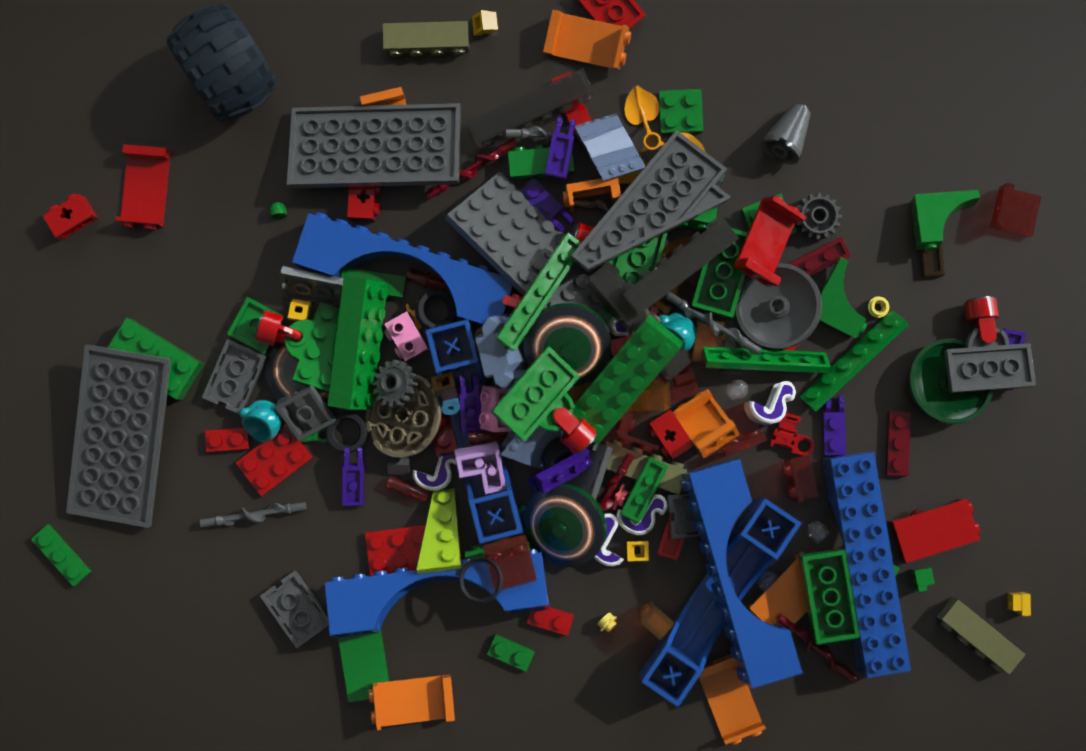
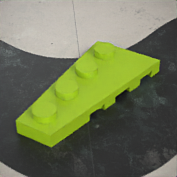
M454 488L433 491L417 566L418 574L461 569Z

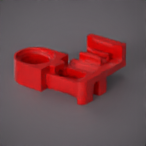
M786 412L783 419L779 422V431L777 427L773 429L769 444L772 447L776 444L790 448V452L802 456L811 454L814 449V443L808 436L795 433L797 432V429H795L797 422L800 423L801 417ZM786 417L797 419V421L787 419ZM801 440L809 441L810 447L807 451H800L798 449V443Z

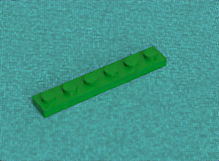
M569 233L563 236L495 337L498 342L512 352L516 350L575 262L571 259V255L580 246L581 242Z
M893 310L890 311L830 368L829 373H824L800 396V399L816 412L908 326L907 321Z
M703 347L701 352L705 368L829 373L831 368L826 352L761 349L759 354L755 355L745 348Z

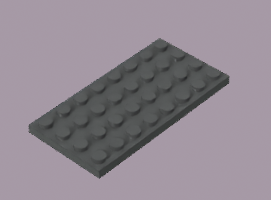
M460 103L292 108L287 186L288 188L459 184Z
M501 171L445 217V220L522 296H524L565 235L552 222L548 221L539 212L537 207L525 199L520 190ZM574 262L543 309L559 303H576L598 313L614 297L606 293L610 278L599 267L586 271Z
M89 344L85 345L66 513L146 528L152 526L171 358Z

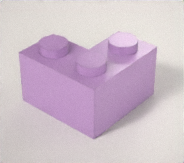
M497 442L454 450L460 478L481 474L485 494L507 490Z

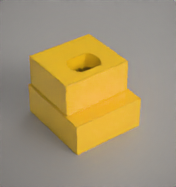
M481 10L472 16L473 33L475 36L492 34L498 30L496 12Z
M292 299L288 314L289 320L295 322L304 319L309 320L313 303ZM295 308H303V311L301 313L295 312Z
M626 541L627 561H649L648 541ZM635 546H639V547H640V553H639V554H635V552H634V547H635Z
M1007 593L1009 610L1016 611V614L1021 616H1031V596L1029 593Z

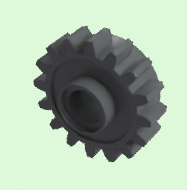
M820 192L816 194V197L809 194L808 201L803 198L800 201L803 206L798 205L796 207L800 210V213L806 216V220L797 222L795 226H801L800 233L806 231L808 239L812 235H814L815 240H819L821 235L826 239L828 238V232L830 234L836 232L833 227L838 228L841 225L837 222L838 219L842 218V215L838 214V210L841 207H836V199L831 201L828 194L825 197H821ZM815 211L822 214V221H817L814 218L813 214Z
M393 360L392 363L386 361L385 367L380 366V374H374L377 381L372 383V385L377 387L373 391L374 394H378L377 401H381L382 405L397 408L398 405L405 406L407 401L411 402L412 396L416 394V386H418L416 382L417 374L412 372L414 368L408 366L406 362Z

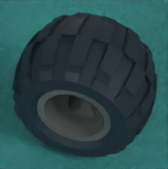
M221 3L216 7L209 5L197 9L184 17L173 28V33L167 36L169 49L217 120L223 122L228 118L233 120L247 115L260 107L270 97V92L276 89L277 81L272 70L240 19L228 5Z

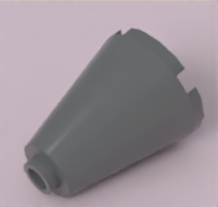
M801 103L792 105L762 138L761 149L770 158L775 159V157L782 159L780 163L797 164L801 158L811 116L806 105Z

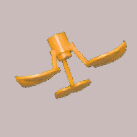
M636 85L627 96L625 116L633 125L643 122L647 131V135L643 140L645 147L638 153L641 157L647 149L655 150L665 143L661 141L657 133L651 132L647 121L654 120L657 117L660 108L659 102L652 93ZM681 132L682 135L705 151L703 145L693 135ZM642 159V161H643V163H644V165H645V167H646V166H647V162H646L644 159ZM644 168L620 175L618 182L620 184L632 183Z

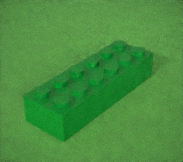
M346 276L343 278L328 406L349 410H372V405L375 401L373 393L375 385H372V383L377 381L374 374H377V366L380 360L379 350L380 342L383 338L382 326L386 315L385 303L388 296V282Z
M650 314L574 403L573 416L576 419L583 417L596 430V437L593 441L597 444L601 442L683 344L678 337Z

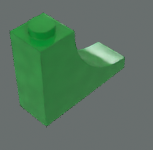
M979 190L915 194L910 205L917 250L924 249V251L930 252L939 248L943 242V228L946 219L962 208L975 206L980 199Z
M839 256L820 290L822 298L820 320L856 338L858 334H863L867 326L865 323L866 319L850 306L846 298L843 283L844 273L849 261Z

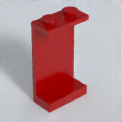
M123 144L122 153L127 156L122 210L121 217L116 216L115 220L122 223V227L127 228L143 225L144 229L156 230V227H163L171 152L166 148Z
M773 195L772 197L762 198L734 268L766 287L778 286L781 277L774 274L795 222L805 221L806 216L800 213L798 208L784 203V200L779 196Z
M959 498L956 502L912 516L888 520L901 562L909 563L979 541L978 534L981 532L978 523L974 522L972 516L974 509L971 502L965 498Z

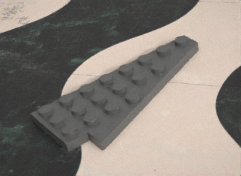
M676 130L571 255V259L586 271H590L728 202L731 196L716 186V183L725 174L727 168Z

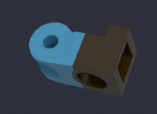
M447 373L431 377L434 395L440 398L441 411L446 415L456 414L460 410V404L453 374Z

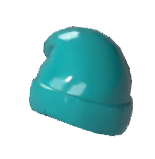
M672 313L668 316L665 314L659 315L657 321L683 342L681 348L674 356H679L689 351L696 339V328L692 320L682 313Z
M267 400L254 401L248 408L244 407L239 411L243 427L250 436L263 443L272 440L282 426V418L276 412V405Z

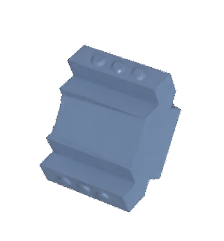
M617 114L604 116L575 126L603 180L616 176L619 177L620 175L645 168L641 157Z
M511 313L488 317L482 327L483 335L477 336L476 339L484 375L487 378L494 377L495 383L505 390L510 389L529 367L524 355V338L513 352L495 339Z
M537 427L525 442H521L512 432H508L506 439L502 443L500 455L545 470L546 468L541 462L542 453L551 441L561 437L564 432L560 430L545 431Z

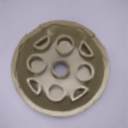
M417 374L416 382L418 383L415 390L416 394L412 396L411 402H405V406L398 405L397 408L382 405V402L376 399L378 394H374L375 401L372 405V410H366L367 431L372 436L373 444L386 455L397 458L416 455L423 451L437 434L442 414L439 396L435 397L432 384L421 375Z

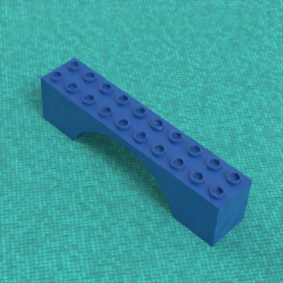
M315 212V215L308 213L292 261L298 267L341 278L342 267L353 268L360 263L378 257H404L424 264L445 281L453 295L459 319H468L470 323L483 327L488 317L506 314L508 308L502 304L504 295L512 296L514 287L500 273H492L491 268L479 265L478 268L474 267L470 261L462 258L455 261L452 260L449 254L438 251V254L431 253L430 248L418 245L415 248L406 240L397 238V241L391 240L389 235L377 231L375 235L368 231V228L356 225V228H353L347 221L338 218L332 221L327 215L320 212Z
M467 319L426 330L437 376L452 373L458 395V376L464 375L466 390L472 389L471 374L476 373L479 379V390L482 392V386L487 385L470 321ZM459 411L456 414L450 415L458 449L497 442L501 453L502 444L499 432L482 429L480 431L461 433L459 430ZM502 455L500 457L507 490L485 494L481 474L465 477L479 543L523 532L505 456Z
M859 452L822 458L828 501L835 515L843 548L847 554L860 631V638L851 639L856 670L867 678L911 671L874 452Z
M731 459L683 473V479H681L682 488L689 495L687 505L689 511L693 512L695 516V521H693L696 533H700L702 540L699 542L700 550L707 557L708 562L705 563L708 575H712L714 581L711 587L714 596H718L720 602L717 608L720 617L725 619L726 625L723 628L727 639L730 638L732 643L730 653L733 660H737L738 668H736V673L739 681L742 680L750 688H756L801 674L802 670L790 630L779 625L765 623L750 613L736 596L729 580L726 550L730 532L739 515L752 502L740 459Z
M757 496L727 543L726 564L732 588L740 601L761 574L779 558L802 524L766 498ZM707 572L638 673L642 683L677 707H679L703 671L708 655L723 626L726 624L724 617H720L717 605L720 604L718 596H714L711 584L714 583L712 575H708Z
M537 550L524 551V555L516 556V553L503 554V558L495 559L494 556H485L495 561L502 571L503 586L495 599L507 614L550 609L542 552L537 553ZM471 559L461 560V569ZM478 561L467 568L463 581L475 585L492 595L497 589L499 579L496 569L490 563ZM408 568L395 569V573L390 574L386 571H377L373 573L374 576L369 577L365 576V574L352 575V579H344L343 577L330 578L331 582L325 583L330 636L342 638L380 632L387 614L405 594L430 582L441 580L459 581L461 569L418 574L417 570L410 571Z

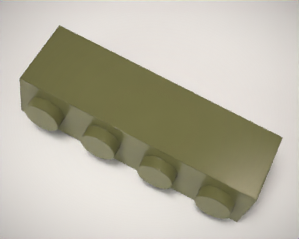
M468 21L383 23L384 52L391 57H399L401 54L410 53L411 56H422L423 53L440 56L444 52H452L453 55H463L465 52H469Z
M611 439L610 443L605 442L606 446L613 448L606 469L617 473V468L621 465L626 454L629 453L635 458L625 476L637 480L649 457L643 455L644 450L633 446L631 450L623 448L624 443ZM652 453L651 458L668 466L658 487L680 494L682 474L688 471L683 469L684 464L673 460L671 464L663 462L664 457Z
M952 597L937 615V618L942 621L940 625L948 632L953 630L957 633V639L965 646H968V644L975 648L973 652L983 660L985 658L989 659L992 662L990 666L1000 674L1003 671L1010 675L1026 655L956 598Z

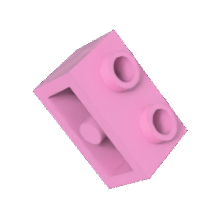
M408 312L385 323L387 329L384 332L389 341L394 340L397 346L394 350L400 360L404 358L406 362H409L429 350Z
M499 385L482 386L480 395V429L491 432H511L490 412L509 389L505 390Z

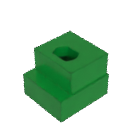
M932 568L910 569L915 591H928L927 585L935 584Z

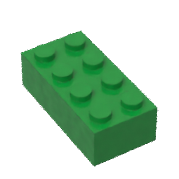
M715 223L709 237L690 306L701 312L709 311L712 315L729 320L733 318L746 275L734 268V264L747 232Z
M129 318L125 319L108 348L171 358L167 394L178 400H183L205 365L145 326Z
M837 548L798 555L812 641L816 644L860 638L846 550Z

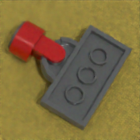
M983 296L966 300L964 303L966 322L975 323L976 329L968 335L965 341V348L947 349L944 351L949 393L1036 386L1030 343L1009 345L1008 336L1004 330L996 328L995 319L999 318L997 299L992 296Z

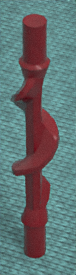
M511 138L487 155H476L472 165L459 171V179L462 177L474 178L478 167L489 160L496 161L500 155L505 154L508 150L518 145L517 140ZM436 185L425 192V195L430 200L439 193L444 192L449 185Z
M626 454L621 465L617 468L616 475L604 485L606 492L599 503L602 511L612 508L615 501L613 491L621 478L627 473L629 466L635 458L633 455Z
M781 613L777 615L776 621L789 629L791 633H794L807 644L805 652L810 650L816 651L830 663V670L832 672H838L853 684L858 681V676L850 671L846 665L839 664L834 659L833 653L828 646L816 645L811 640L807 629L797 627L795 623H792Z

